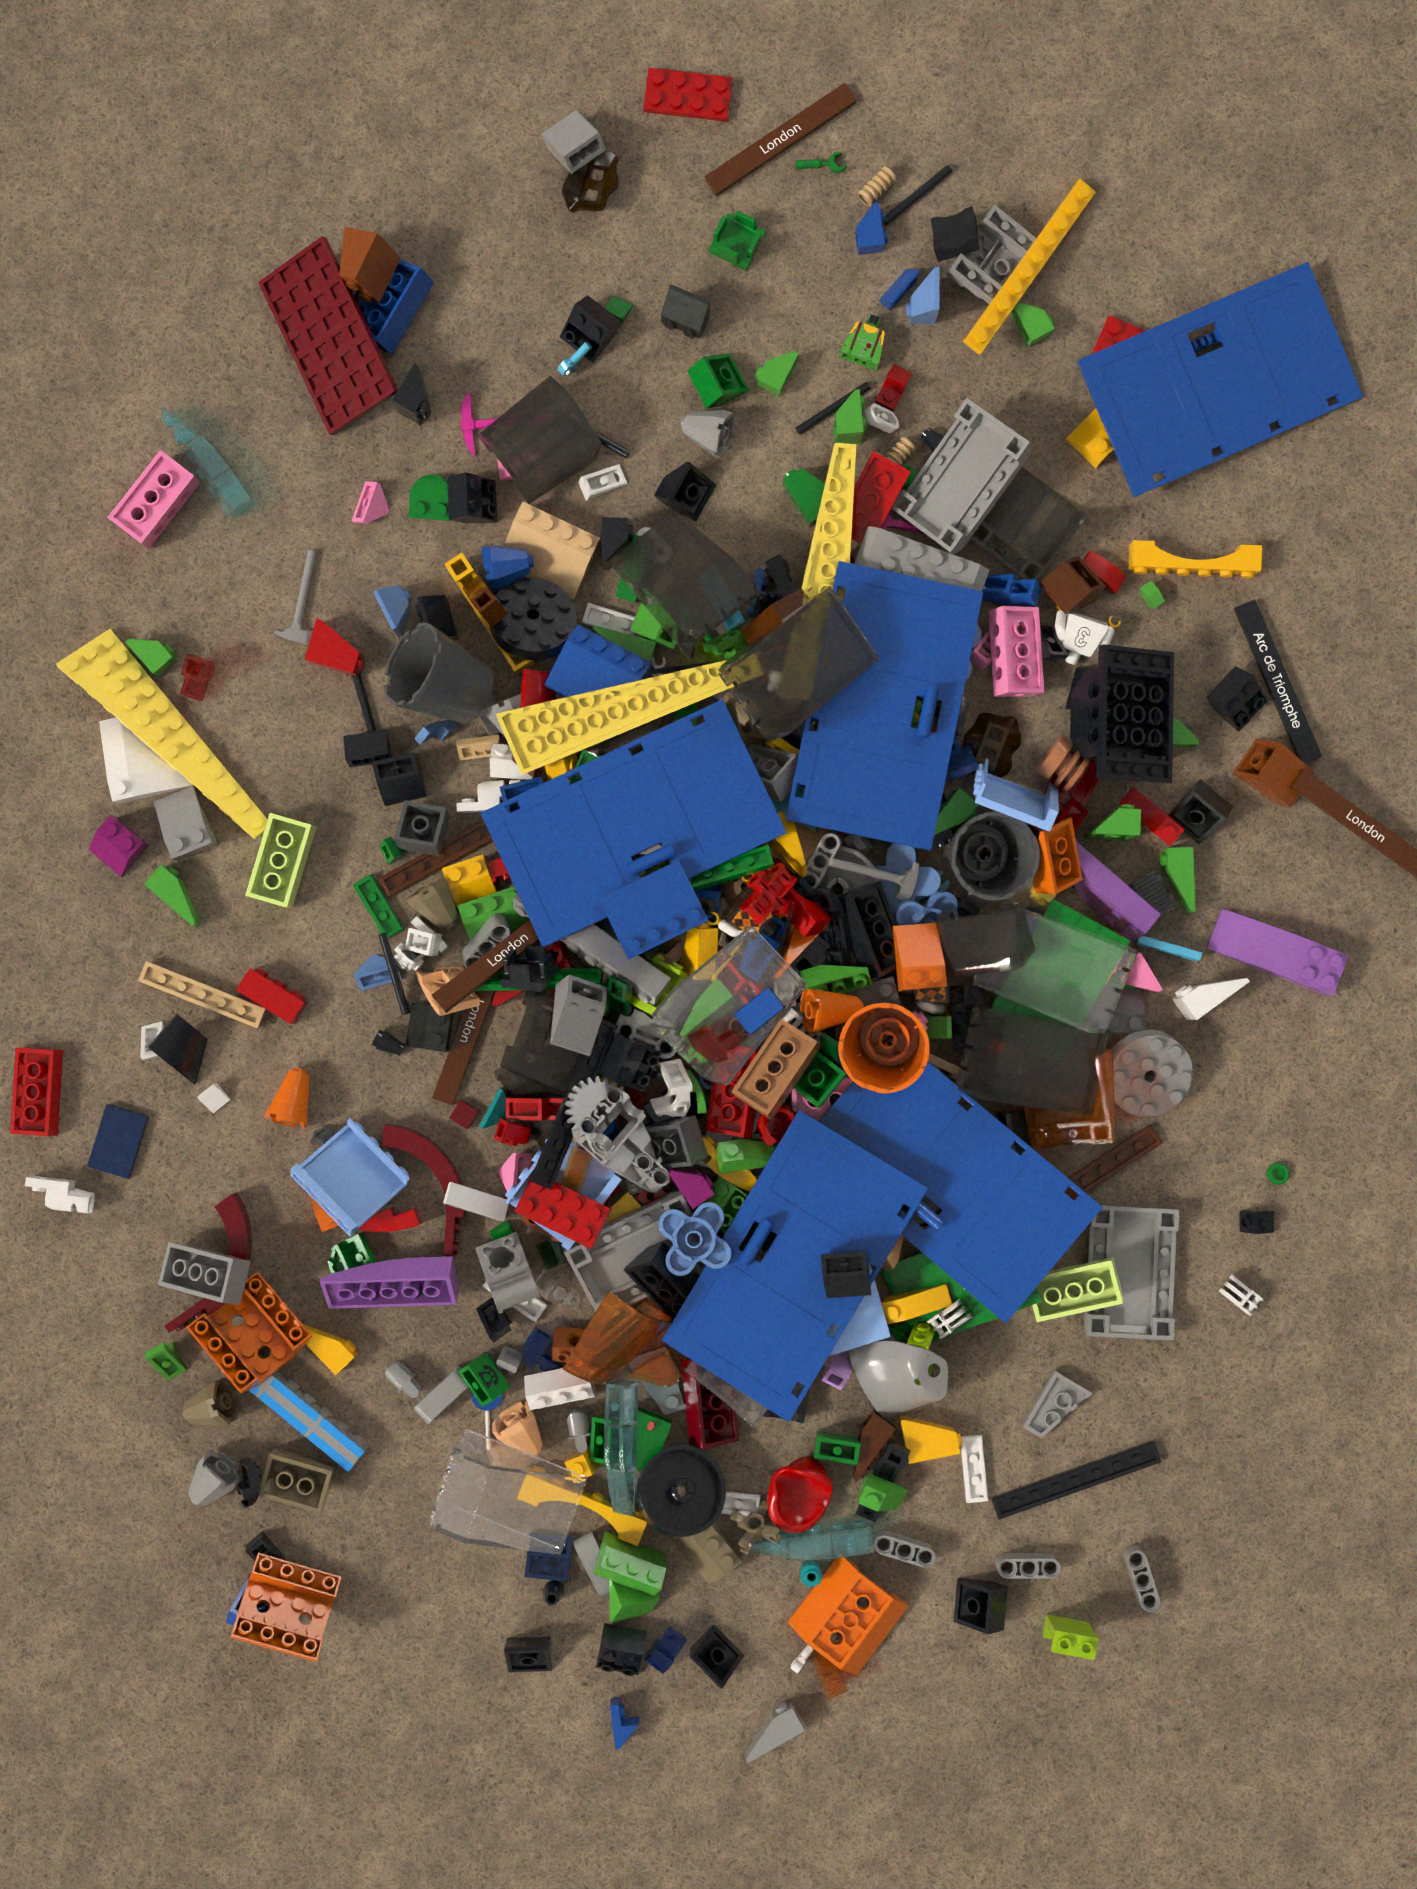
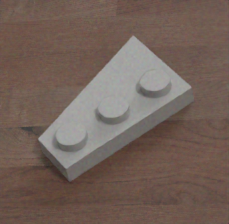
M666 1345L625 1359L665 1415L686 1409Z
M1053 1370L1021 1426L1042 1438L1060 1423L1062 1418L1070 1411L1075 1410L1078 1404L1093 1393Z

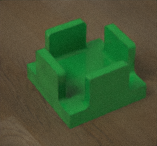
M737 211L736 216L727 213L726 217L722 216L714 231L709 253L747 271L766 231L756 226V219L740 211Z

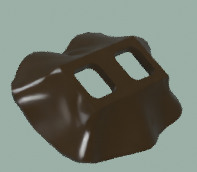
M605 150L572 174L568 173L562 186V195L571 213L578 212L579 210L603 211L605 209L608 197L619 186L617 176L619 159L614 153ZM593 169L604 171L601 181L589 179ZM587 189L598 191L596 201L584 200Z
M991 713L979 714L976 722L966 732L963 739V747L970 745L978 765L979 763L983 764L985 761L981 758L983 748L986 747L996 751L994 761H988L987 773L1000 778L1010 772L1012 768V754L1021 744V734L1017 719L1012 716H999ZM994 727L1004 732L1001 742L989 739L988 735L991 728Z

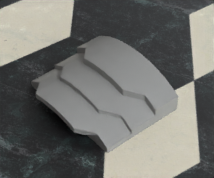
M995 204L977 226L980 250L957 256L945 274L961 288L965 286L988 304L1036 239Z

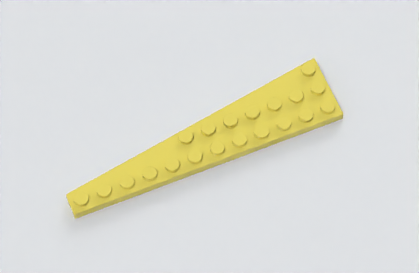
M835 443L833 446L801 587L804 591L801 619L794 624L796 628L791 631L776 698L810 701L838 562L850 563L856 444ZM839 587L837 600H844L846 589ZM825 652L823 665L830 666L833 654Z
M108 629L56 663L62 672L86 690L93 699L95 698L109 713L111 712L125 727L130 729L134 735L173 769L181 773L189 783L197 787L205 797L213 801L221 811L230 816L252 838L256 839L264 833L268 819L111 629Z
M756 653L512 709L496 713V716L519 770L523 775L763 675L764 672Z

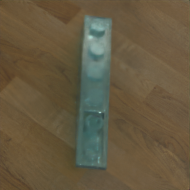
M161 407L160 411L164 415L161 417L162 421L168 429L170 427L173 428L175 434H173L174 439L180 446H185L187 449L184 452L191 463L195 462L199 468L196 471L203 481L207 479L211 485L208 489L214 498H220L222 501L220 507L227 516L230 514L236 519L256 506L234 471L221 455L185 421L165 407Z
M618 1380L606 1383L604 1422L606 1472L613 1513L633 1516L639 1382Z
M864 1519L853 1520L852 1524L844 1525L843 1522H835L831 1524V1527L822 1528L821 1525H815L805 1532L779 1534L782 1538L778 1545L764 1538L759 1542H754L750 1551L767 1556L803 1560L835 1559L875 1553L869 1521L865 1522Z

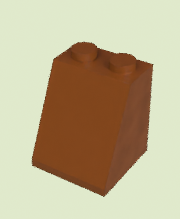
M345 227L339 276L346 282L347 287L359 294L358 297L362 301L380 303L401 257L378 233Z
M1255 739L1232 774L1276 804L1291 808L1297 802L1300 795L1290 788L1301 769L1307 770L1312 775L1315 772L1282 743Z

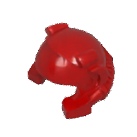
M782 1104L772 1120L760 1113L757 1128L762 1140L768 1146L779 1144L796 1116V1112Z

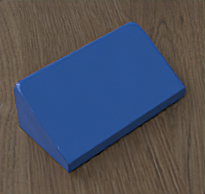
M906 269L879 299V302L888 310H892L916 283L919 271L917 269Z
M766 987L735 1012L734 1015L745 1030L752 1034L781 1011L783 1004L769 987Z

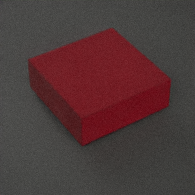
M460 1100L449 1119L468 1129L479 1110Z

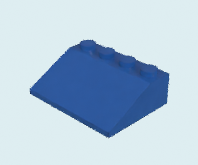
M400 260L380 303L370 301V303L364 302L358 297L359 294L355 290L353 291V295L379 350L391 355L434 284L431 277L419 266Z
M577 624L566 640L545 682V686L565 697L650 678L652 676V663Z
M679 860L599 898L628 960L709 921Z

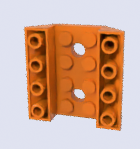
M258 1271L246 1280L240 1305L224 1303L208 1317L204 1313L186 1327L240 1394L264 1383L295 1358L312 1337ZM241 1316L244 1318V1322L240 1326L232 1325L234 1317ZM263 1348H268L271 1351L270 1356L265 1359L258 1356L259 1351Z
M839 1552L823 1573L821 1582L810 1590L787 1622L818 1653L839 1669L857 1676L909 1607V1604L892 1591L890 1594L860 1572L853 1561ZM860 1597H866L869 1600L866 1607H859L857 1605V1600ZM834 1632L841 1633L843 1636L842 1640L839 1642L831 1641V1634Z
M258 1553L230 1638L317 1662L330 1610L336 1598L342 1577ZM260 1603L266 1604L268 1611L265 1613L259 1612L257 1605ZM302 1615L308 1616L310 1623L308 1625L301 1624L299 1617Z

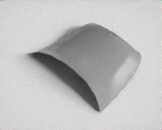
M875 1341L848 1350L854 1372L864 1393L875 1410L887 1420L922 1405L938 1402L944 1398L947 1392V1362L941 1356L929 1350L897 1341ZM934 1363L938 1364L940 1367L939 1375L937 1377H930L928 1374L929 1366ZM918 1379L921 1385L915 1384L914 1380Z

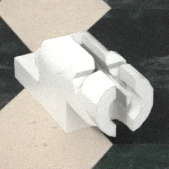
M521 779L510 780L509 784L521 782ZM484 781L478 784V802H475V799H462V803H456L457 812L459 814L480 813L502 803L503 800L499 787L505 785L504 781Z
M40 1176L26 1177L25 1186L32 1187V1191H46L45 1206L48 1208L68 1212L77 1210L79 1213L87 1214L93 1212L95 1194L75 1188V1180Z

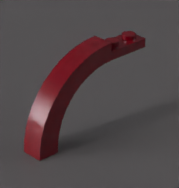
M384 1124L382 1146L404 1150L422 1160L436 1175L443 1189L444 1196L446 1195L449 1182L463 1185L453 1162L435 1142L410 1128L394 1124ZM447 1204L443 1256L453 1257L454 1259V1256L458 1255L459 1242H456V1233H460L461 1221L457 1220V1217L464 1218L466 1210Z
M236 1192L214 1207L219 1213L226 1229L228 1239L227 1255L250 1261L252 1249L251 1225L243 1201ZM203 1298L164 1327L169 1333L175 1329L179 1332L189 1325L187 1321L192 1317L196 1320L204 1313L208 1312L210 1315L224 1303Z

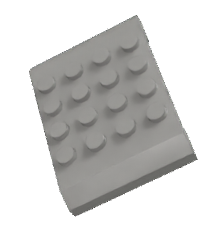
M968 398L965 399L955 413L956 421L917 474L912 484L906 491L901 490L892 507L894 511L953 555L963 549L1029 458L1033 446L1031 442Z
M870 526L867 527L854 563L856 565L982 591L989 570L981 564L887 530Z
M681 1191L668 1193L605 1224L594 1249H589L577 1242H574L569 1251L565 1248L563 1249L601 1323L621 1314V1309L648 1297L626 1274L624 1268L649 1246L663 1242L671 1249L673 1242L660 1232L659 1219L664 1212L671 1209L681 1210L692 1217L693 1214ZM694 1234L692 1241L698 1243L700 1238L697 1234ZM698 1261L691 1273L698 1272L701 1275L706 1265Z
M1101 1205L1103 1208L1088 1225L1087 1263L1113 1257L1124 1302L1119 1305L1086 1311L1084 1315L1085 1335L1174 1341L1175 1318H1173L1176 1231L1179 1232V1209Z

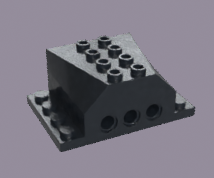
M1106 644L1099 645L1098 668L1083 672L1071 694L1070 739L1083 758L1097 759V778L1172 783L1174 652Z

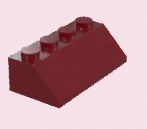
M690 1358L681 1359L689 1446L707 1449L739 1441L735 1387Z

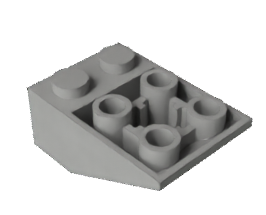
M568 975L558 982L555 988L550 1044L590 1056L606 1008L607 987L572 975Z

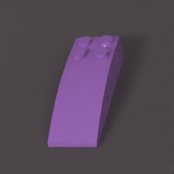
M1076 841L1083 880L1072 885L1075 891L1102 918L1101 920L1105 925L1112 927L1120 936L1130 940V943L1146 934L1161 914Z
M1221 909L1206 949L1325 996H1334L1349 955L1309 939L1225 909Z
M446 1256L387 1260L346 1269L320 1278V1284L329 1309L457 1305L460 1286L453 1257Z

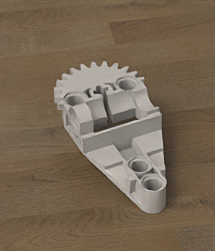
M599 1076L595 1077L594 1082L588 1077L586 1079L587 1085L581 1080L578 1083L579 1087L574 1086L572 1088L574 1093L568 1094L572 1101H566L565 1103L566 1106L571 1108L566 1110L565 1114L572 1115L567 1120V1123H575L571 1130L573 1137L578 1141L577 1143L606 1168L649 1192H659L668 1184L670 1175L660 1165L662 1162L661 1157L656 1159L651 1144L652 1139L642 1122L646 1117L644 1111L637 1109L631 1103L630 1096L623 1090V1086L618 1088L615 1082L609 1085L608 1078L606 1077L602 1083ZM608 1096L613 1098L615 1103L611 1102L608 1099ZM620 1114L627 1120L628 1124L611 1141L602 1133ZM581 1126L586 1127L589 1133L584 1132ZM637 1162H640L644 1169L640 1168ZM654 1177L659 1179L660 1184L654 1180Z

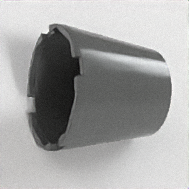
M428 623L417 624L415 630H408L401 637L392 651L385 670L388 681L384 686V692L391 704L462 724L471 722L482 712L490 698L493 687V672L489 665Z
M997 811L986 812L970 819L957 829L948 845V861L959 883L971 894L986 900H1004L1015 896L1031 883L1039 865V845L1031 829L1025 822ZM984 850L985 855H981L980 857V855H978V852Z

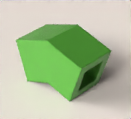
M1152 581L1140 587V595L1146 601L1149 608L1155 609L1165 602L1161 592Z

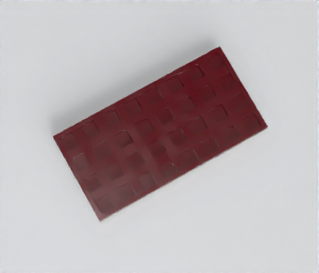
M321 236L258 283L329 435H335L394 396L398 389L351 289L346 286V282L339 276L340 265L327 238Z

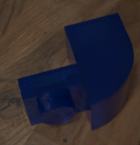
M536 1326L524 1343V1362L531 1370L534 1369L536 1364L540 1365L539 1368L543 1372L560 1369L561 1364L557 1361H552V1358L544 1353L553 1338Z
M669 1626L660 1639L657 1638L644 1655V1661L661 1674H664L674 1663L675 1657L687 1642V1638Z

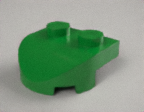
M429 474L421 477L414 483L409 495V518L452 521L449 520L448 482L444 477Z
M361 1232L338 1243L331 1249L332 1253L331 1258L328 1260V1266L331 1273L334 1274L346 1269L376 1263L377 1261L364 1233Z

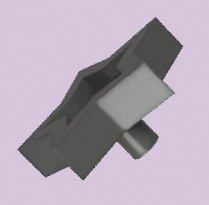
M325 1125L321 1130L313 1132L314 1137L310 1143L312 1145L318 1143L325 1144L328 1141L327 1138L334 1134L333 1130Z

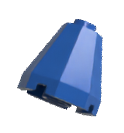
M495 545L482 547L483 565L487 572L486 579L491 591L500 590L502 587L531 573V567H534L532 554L528 555L527 550Z

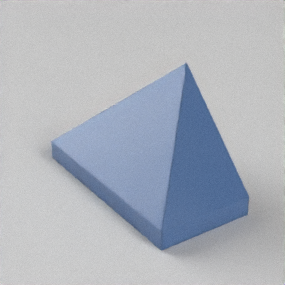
M376 954L371 955L354 973L361 991L392 982L385 958ZM397 967V970H398V973H399V976H400V980H402V976H401L400 971H399V969H398V967Z

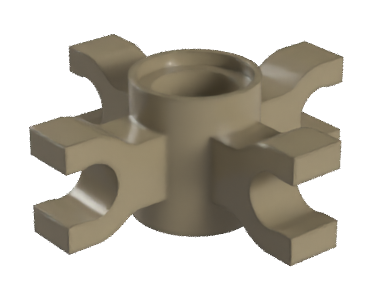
M762 1501L757 1513L744 1516L742 1513L733 1510L730 1519L733 1520V1526L746 1530L745 1535L738 1544L741 1546L740 1551L749 1555L754 1542H759L766 1538L778 1545L782 1538L779 1535L780 1529L765 1525L766 1520L769 1518L767 1501Z

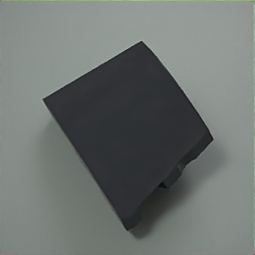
M176 1013L147 1047L195 1085L208 1039Z

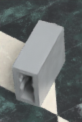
M577 110L541 134L550 153L571 174L606 150L599 132Z

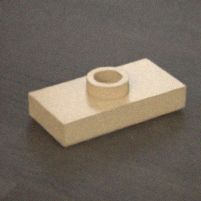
M499 734L456 740L460 760L490 757L492 744H501Z

